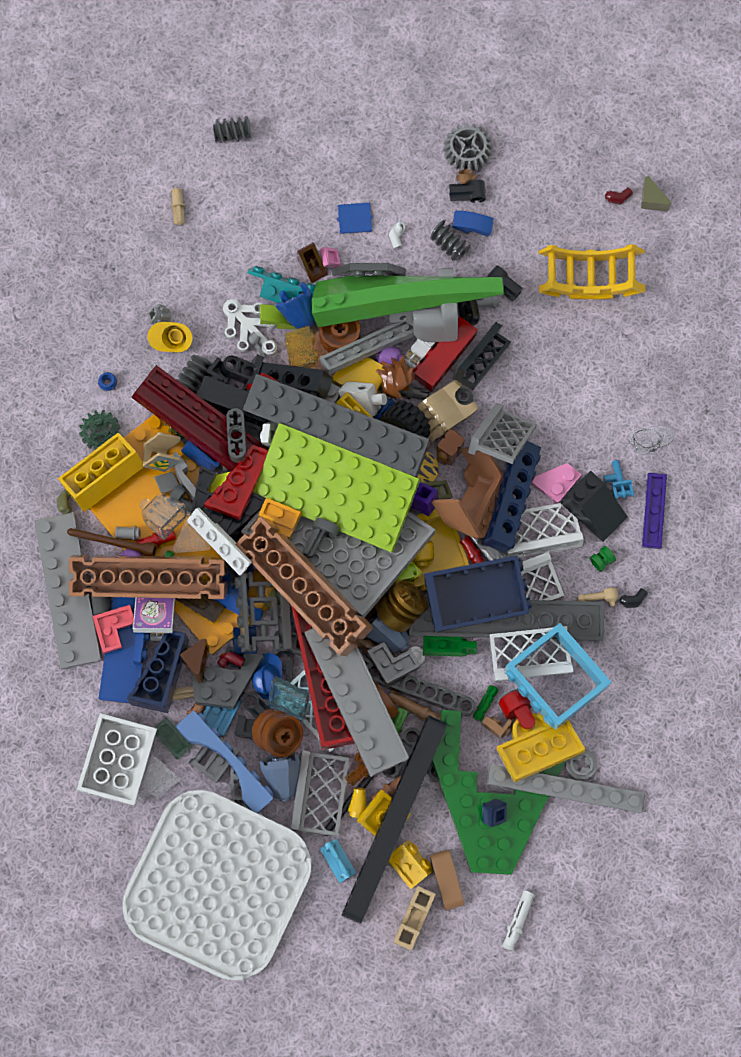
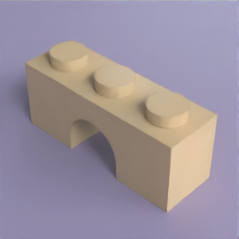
M417 886L393 941L394 944L412 951L435 898V893Z

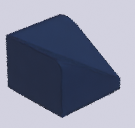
M494 799L482 804V822L484 824L494 827L506 822L507 803Z

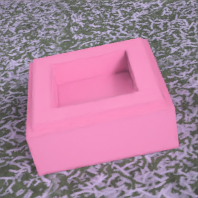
M328 247L320 249L324 267L335 268L341 266L337 249Z

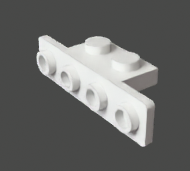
M196 508L188 518V523L239 575H242L251 564L249 558L235 545L236 542L217 523L215 524L200 508Z

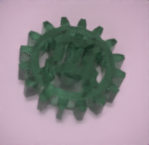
M97 410L94 411V415L88 413L89 418L82 419L84 425H79V428L82 430L79 432V435L84 437L82 442L84 444L88 443L87 447L89 449L94 446L95 450L115 434H120L117 430L121 429L120 424H116L118 422L117 418L112 419V413L110 412L106 415L105 410H102L101 414H98ZM110 424L112 425V433L108 430ZM88 428L92 431L90 438L88 436ZM103 428V432L99 431L97 433V429L101 430Z

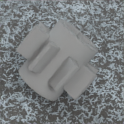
M158 304L157 307H152L148 313L150 324L170 322V309L161 304Z

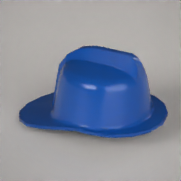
M272 653L262 654L264 659L252 678V684L262 699L271 700L279 696L282 691L283 667L278 656Z

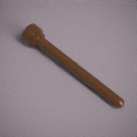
M73 528L67 530L70 536L139 551L145 556H155L157 552L156 543L138 544Z

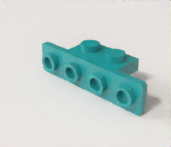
M259 266L248 269V274L264 279L259 297L280 303L281 297L279 293L282 290H285L289 299L297 297L300 291L303 292L300 287V280L289 277L287 279L278 272L269 273ZM307 283L306 285L313 295L316 285Z

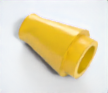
M354 788L348 808L349 816L359 818L367 808L366 789Z

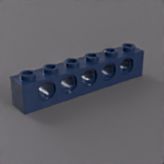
M527 441L513 464L507 463L484 541L485 545L502 553L514 548L517 538L515 536L522 524L520 519L526 510V498L531 493L530 484L535 478V467L541 458L539 454L541 447Z

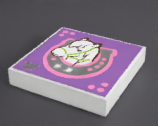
M136 597L133 632L173 633L175 598Z

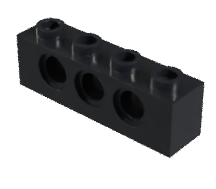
M262 362L258 375L265 373L276 379L279 383L324 399L327 397L333 377L325 370Z

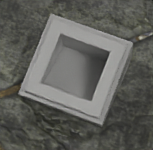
M173 472L154 477L163 497L171 494L178 485Z

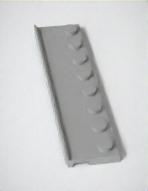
M72 512L34 520L61 669L100 662L102 660L93 620L90 595L69 596V580L74 578L73 573H69V557L72 555H82L79 538L70 536L67 533L69 528L77 529L75 514Z
M314 628L304 632L370 777L407 761L409 756L358 647L356 646L348 656H341L329 645L332 640L322 638Z

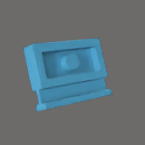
M239 700L234 710L207 706L203 713V716L207 719L205 723L209 728L213 726L220 735L225 736L242 701Z

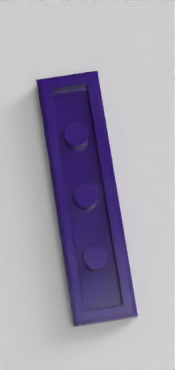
M649 472L647 474L642 547L662 548L667 474Z

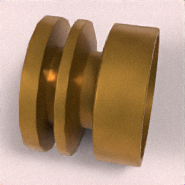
M399 580L389 589L388 593L380 598L375 607L379 618L390 629L402 633L427 610L428 603L423 593L415 585L405 580Z

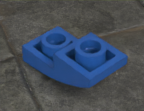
M456 210L454 212L452 228L467 234L474 231L488 237L492 231L494 218L475 212Z

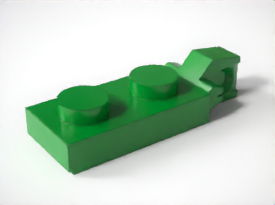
M423 636V656L462 657L477 653V641H467V639L462 637Z

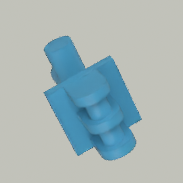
M619 460L612 461L614 474L604 475V483L613 482L611 491L616 500L618 497L626 498L629 495L634 497L632 480H624Z

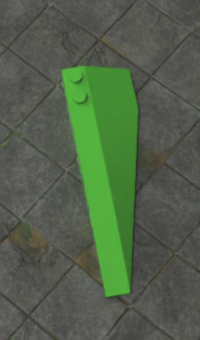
M354 275L323 280L316 282L312 297V314L317 326L323 327L436 307L446 303H458L504 294L503 278L373 275L354 277Z

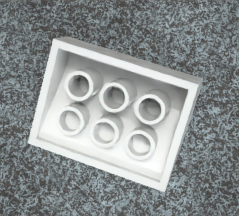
M100 713L77 791L134 806L157 729Z

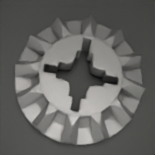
M586 749L585 753L566 760L565 767L569 775L575 779L585 780L595 773L597 760L594 754ZM584 756V764L588 767H583L578 772V765L575 762L580 761Z

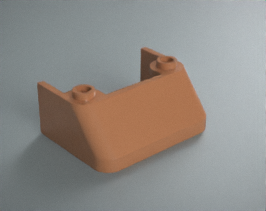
M469 447L461 448V452L468 462L464 471V478L469 485L461 501L459 499L433 500L432 504L447 526L472 538L479 539L484 538L487 534L504 475L493 456L480 451L476 455L468 453Z

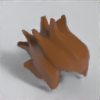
M402 356L400 362L391 357L392 364L382 361V369L384 370L377 369L376 372L382 378L384 394L393 399H402L399 391H410L409 384L415 379L414 367L411 369L407 367L405 356Z

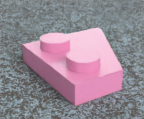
M566 463L535 476L531 484L555 503H559L582 474Z

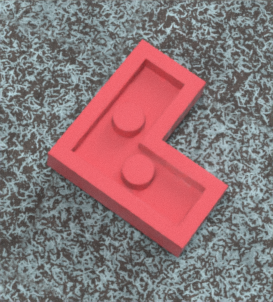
M130 605L93 616L103 654L122 649L118 630L133 626L134 615Z

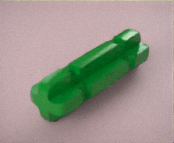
M489 685L486 694H484L477 707L478 710L473 714L475 720L479 722L483 720L484 713H487L494 700L493 697L498 692L497 687Z

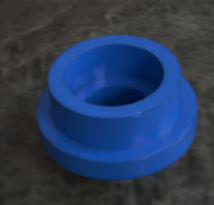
M109 372L101 374L98 379L99 387L104 391L113 390L117 385L115 375ZM109 379L111 383L106 385L104 384L105 380Z

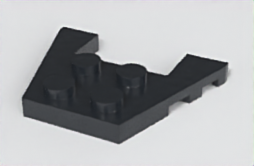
M201 465L191 514L196 508H200L215 524L217 523L229 536H232L262 508L265 498L253 492L240 520L204 507V503L213 495L208 490L217 474Z

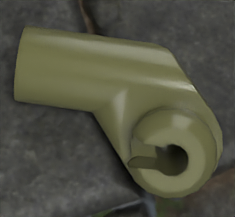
M66 489L57 498V509L63 514H68L71 511V507L68 506V499L71 496Z

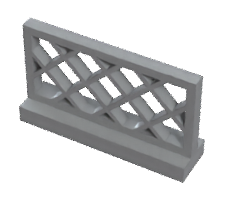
M496 402L472 436L468 453L476 455L480 451L513 464L536 429L537 424L502 411L503 405Z
M302 751L291 824L292 831L339 836L349 757ZM314 757L322 758L327 765L317 771L313 766ZM336 761L345 762L344 770L337 774L331 765ZM329 767L335 776L328 782H325L320 773ZM318 775L324 785L314 791L310 782ZM337 778L342 786L334 794L328 784ZM324 787H327L332 796L322 802L317 793ZM315 795L321 804L314 810H311L307 802L308 799ZM335 798L339 807L331 814L325 804ZM323 806L329 816L320 822L314 812ZM338 812V814H337V820H336V819L334 818V815ZM312 815L318 824L313 828H305V819ZM332 818L336 823L335 832L326 831L322 824Z

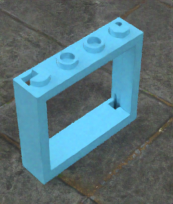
M561 623L509 662L504 670L505 674L509 677L508 680L515 682L520 694L523 697L527 696L531 701L532 708L536 712H540L544 716L543 720L545 723H548L555 730L609 688L612 683ZM554 636L597 685L596 688L559 717L516 668V666Z

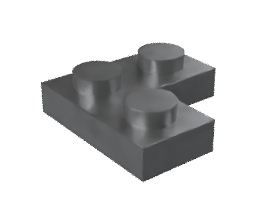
M385 642L367 651V655L386 686L421 667L411 649L395 658Z

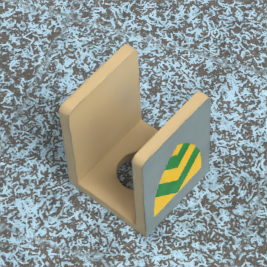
M159 432L145 442L143 467L166 472L180 462L179 457L167 455V450L180 442L181 437ZM151 453H157L155 456L151 458Z

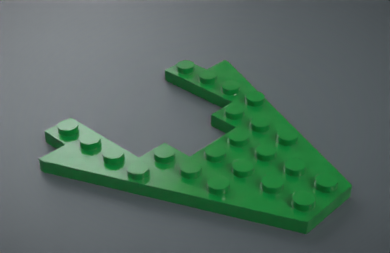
M441 710L440 720L446 722L447 726L432 759V764L469 869L472 873L512 875L549 796L514 790V795L477 792L478 772L458 771L461 711ZM565 761L539 773L558 777ZM499 799L507 803L506 822L494 827L484 824L482 822V804Z

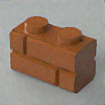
M449 429L437 445V461L444 466L446 464L452 466L457 457L462 453L461 448H464V438L454 430Z

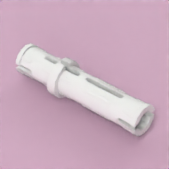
M523 890L510 926L508 925L507 927L508 932L502 945L506 950L514 952L517 940L523 933L522 928L535 897L533 893Z

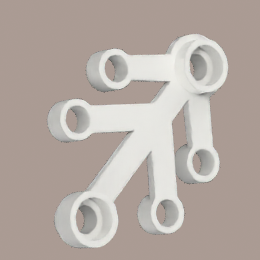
M235 299L226 301L223 305V312L228 316L225 336L228 339L236 337V329L234 328L236 318L241 323L240 341L237 343L240 352H246L249 349L247 342L249 331L251 334L255 332L261 338L259 343L262 345V350L266 356L275 355L277 352L276 343L272 340H267L255 326L274 328L276 325L260 324V318H246L243 313L259 315V311H256L255 308L259 307L262 303L241 305ZM233 305L236 308L234 310H230L229 307ZM232 330L234 334L228 335L227 332ZM241 344H246V345H247V346H246L245 348H243V349L240 348V345H241ZM272 345L273 348L268 350L266 346Z

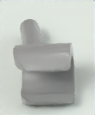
M252 332L248 337L249 342L257 349L261 356L266 357L261 346L258 344L261 338L255 332Z

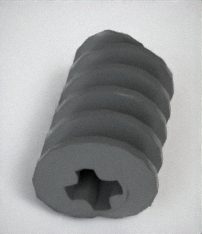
M245 116L244 122H242L240 117L237 118V122L234 121L233 117L230 118L229 123L226 118H223L222 124L216 119L215 125H213L215 143H217L218 137L224 142L226 136L229 141H232L233 136H235L236 140H239L240 135L246 140L248 134L252 139L248 116Z
M442 220L433 229L430 239L432 241L436 240L435 244L437 246L441 245V250L446 251V255L451 256V259L456 261L468 252L471 245L465 247L466 240L459 242L461 235L454 237L456 230L449 232L451 226L447 225L444 227L446 221Z
M194 354L191 356L192 361L186 363L188 367H183V373H179V379L176 380L188 389L197 391L194 384L201 385L198 378L204 379L205 376L202 372L207 373L208 369L206 366H211L212 363L206 358Z

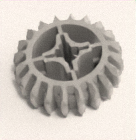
M467 123L465 127L459 124L458 130L453 128L451 133L447 134V139L444 140L445 146L443 151L446 152L445 158L449 159V165L454 163L455 169L461 166L460 170L463 171L464 168H468L469 171L473 167L477 171L478 165L483 168L484 162L488 163L489 157L492 156L491 149L493 144L490 143L491 137H487V131L482 132L481 126L476 129L475 124L472 127H468ZM476 140H478L483 147L482 151L479 150V147L477 145H475ZM454 144L457 145V148L461 150L460 155H458L453 148ZM471 145V149L469 147V149L465 150V146L467 147Z

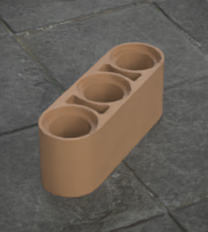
M449 849L430 854L445 911L465 906Z

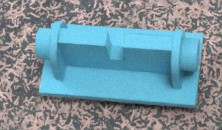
M337 839L326 843L325 846L320 848L339 883L356 874L354 867Z

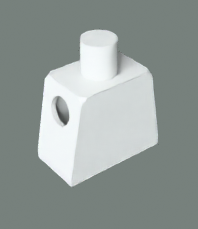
M345 382L339 390L340 397L348 392L372 417L380 410L381 405L387 403L386 394H377L375 385L372 383Z

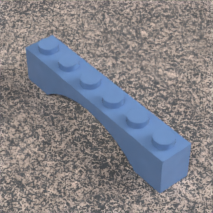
M193 710L176 726V729L190 744L210 748L220 754L230 764L240 782L242 802L251 811L259 814L273 801L272 795L274 793L267 785L263 787L258 782L260 777L253 770L251 772L248 771L245 767L247 763L242 757H236L232 753L234 749L227 741L223 743L218 738L220 736L219 732L213 726L209 728L205 723L207 719L200 712L197 714Z

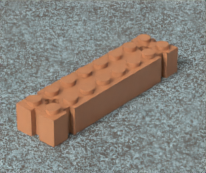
M260 517L251 526L253 532L250 535L244 534L235 545L247 557L252 558L251 563L322 638L332 640L329 645L338 655L348 656L357 646L355 640L357 638L364 639L374 627L363 616L355 615L358 612L355 607L285 535L277 533L279 529L270 519Z
M72 555L69 557V573H73L74 577L69 580V596H86L89 592H92V597L201 599L204 594H208V599H225L228 596V581H223V576L228 573V563L222 557H212L209 559V562H204V557L96 555L92 557V560H89V555ZM92 572L91 574L94 575V578L90 579L91 577H88L87 574ZM205 574H208V576H210V580L208 582L205 581L206 579H203V576Z

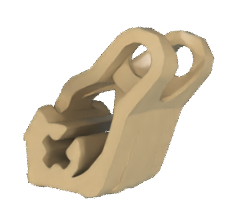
M454 380L417 405L429 420L430 435L428 437L432 442L441 438L449 429L466 420L479 409L475 402L468 405H461L457 402L455 393L462 387V384L457 380Z

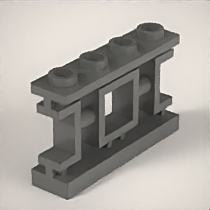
M244 572L242 575L238 574V577L235 578V588L238 589L239 597H236V607L239 608L240 615L237 617V627L240 628L241 636H238V646L241 648V652L256 651V642L272 641L273 651H289L292 649L290 604L277 589V597H266L265 587L274 586L270 582H253L252 572ZM246 585L247 588L257 587L258 597L247 599ZM254 603H270L271 620L255 621ZM248 623L249 626H260V636L249 638ZM278 625L279 636H268L267 626Z

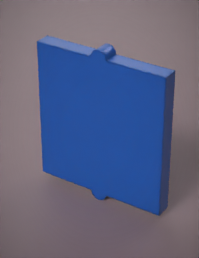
M370 202L338 205L339 217L337 221H339L340 234L372 232L371 219L373 216L370 211Z

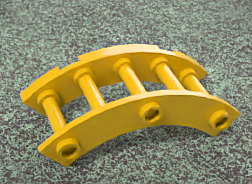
M628 244L626 247L613 250L596 251L589 249L586 251H576L559 248L556 245H548L546 248L539 250L540 255L548 257V281L545 284L539 285V293L553 297H560V294L569 295V299L596 300L614 299L613 295L623 294L624 297L643 293L645 292V285L636 280L635 256L645 253V249L639 248L635 244ZM628 258V280L625 283L616 284V260ZM556 259L566 260L567 284L556 281ZM609 260V284L607 286L595 285V261ZM574 261H587L588 285L576 286L574 284Z

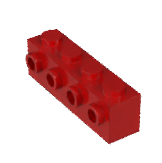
M459 317L458 339L456 341L436 342L437 346L434 349L430 348L426 353L425 361L423 363L419 362L415 367V380L432 392L475 339L478 329L462 317Z

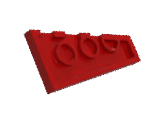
M252 445L247 451L245 460L238 462L235 469L230 471L226 476V480L221 486L216 488L212 497L204 503V507L240 520L259 481L269 450Z

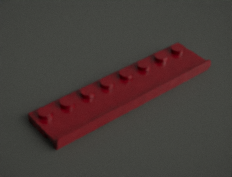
M155 365L134 392L132 399L229 471H233L238 462L232 461L228 452L227 417L159 366ZM236 431L232 433L231 437L239 439L242 433ZM245 431L247 451L252 445L269 450L268 447ZM235 445V446H236V453H235V454H236V455H239V453H240L239 445Z

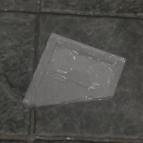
M191 513L187 514L173 548L174 553L211 550L210 544L189 525L187 520Z

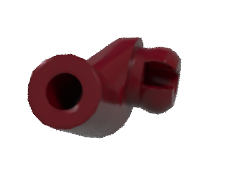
M629 187L621 193L610 190L606 192L605 199L610 203L621 205L633 195V191Z
M226 652L220 654L217 664L225 668L228 663L232 662L242 667L246 659L233 652Z

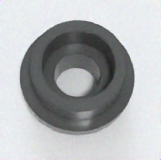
M462 388L456 391L455 398L461 405H468L473 401V394L470 390ZM466 395L467 399L462 400L460 396Z

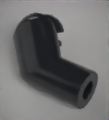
M640 588L635 596L623 595L620 597V604L626 608H637L648 595V592Z

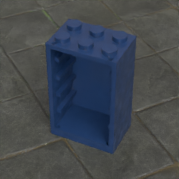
M516 555L425 573L424 581L435 633L529 614V610L532 607L530 598H526L525 595L528 587L526 578L522 579L521 572L524 571L522 559L518 560Z

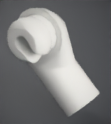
M403 222L394 224L389 232V238L394 250L402 248L400 237L406 228Z

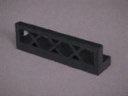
M495 322L457 370L454 379L472 391L511 343V341L499 334L502 325ZM496 339L504 344L503 347H495L494 340ZM492 352L494 358H486L484 353ZM475 364H483L484 370H476ZM466 375H474L475 382L472 383L464 377Z

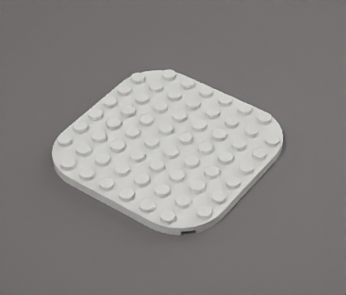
M206 790L188 791L174 798L164 809L125 889L122 901L124 919L132 933L140 940L220 978L244 980L258 974L271 960L311 873V857L305 842L294 831L216 793Z

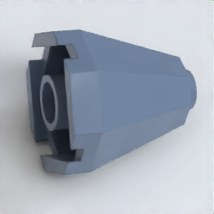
M378 614L375 615L376 617L371 622L369 621L374 628L366 638L377 644L385 642L388 649L394 653L397 651L403 652L409 645L407 643L409 637L406 631L401 633L390 629L383 623Z
M295 753V757L290 755L283 758L270 755L267 756V761L261 758L260 768L270 789L274 793V797L280 799V801L291 800V797L295 796L300 767L299 753Z

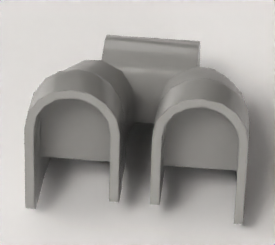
M453 267L440 268L437 275L433 276L454 277ZM446 303L441 306L389 315L390 323L407 322V324L414 326V335L421 341L448 342L458 339L457 303Z

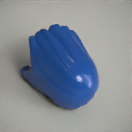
M302 282L300 287L303 293L289 299L285 290H282L279 293L281 302L275 306L291 325L298 330L308 331L316 326V321L312 314L313 296L306 283Z

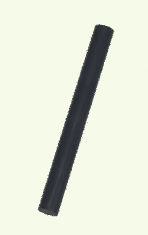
M367 773L356 788L365 789L375 775L370 777L369 773ZM353 792L343 803L341 819L348 811ZM338 812L334 815V818H335L336 820H337V814H338ZM331 819L324 828L326 831H332L336 823Z

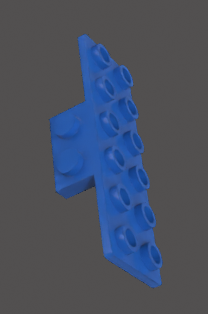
M113 597L111 610L130 605L134 615L136 597ZM133 626L118 630L122 649L105 654L99 700L129 703L127 697L132 693L136 686L135 683L142 675L143 661L147 659L148 649H145L146 641H149L150 633H134Z

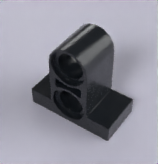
M257 354L251 363L230 355L220 364V371L223 375L244 383L242 390H246L247 385L253 383L256 374L259 373L264 357ZM226 362L232 363L234 369H229ZM244 369L250 371V377L244 374Z

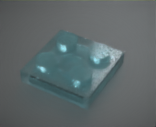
M275 676L271 681L268 707L282 710L296 717L302 723L306 717L310 693Z

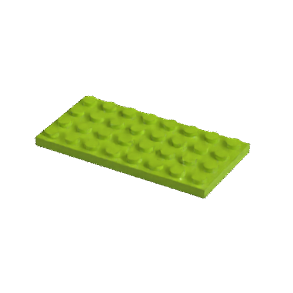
M279 423L254 493L265 499L268 498L302 512L301 516L313 521L316 518H322L335 523L340 527V532L393 552L421 479Z

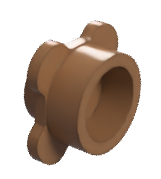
M464 168L463 171H458V175L455 178L463 184L469 183L471 180L476 179L477 176L473 174L472 169L468 171V168Z

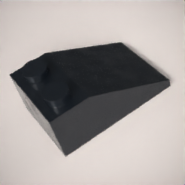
M592 471L582 478L566 494L561 502L570 513L602 542L628 518L606 484Z

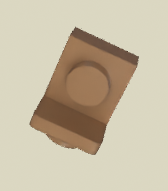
M486 716L481 725L498 738H501L502 735L506 737L513 728L510 725L513 721L509 719L502 728L499 720L493 716L491 718Z

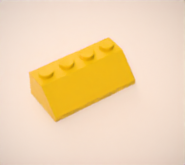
M117 433L57 479L83 512H86L143 468V461L130 444Z

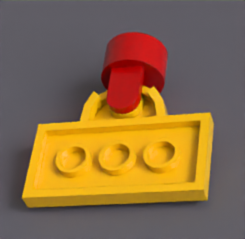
M518 689L506 693L499 700L498 705L506 719H516L512 728L513 740L498 745L496 748L514 783L583 754L586 750L569 720L556 730L550 727L543 720V715L531 713L530 709L532 706L527 696L523 697Z

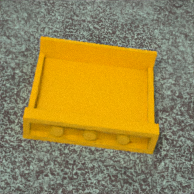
M436 509L430 516L425 514L416 516L436 531L429 540L434 544V559L428 561V565L417 566L422 571V575L412 582L422 592L426 591L425 573L469 565L465 551L459 543L461 540L458 531L447 526Z

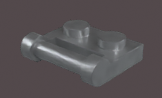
M220 736L218 737L223 743L226 741ZM231 745L234 749L232 753L237 757L240 750ZM203 746L194 759L191 758L188 763L212 781L218 783L230 764L220 754L214 752L205 766L201 765L200 762L210 750V748Z

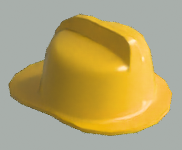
M157 322L151 326L147 334L151 347L162 352H184L191 346L193 340L190 329L186 325L177 322Z

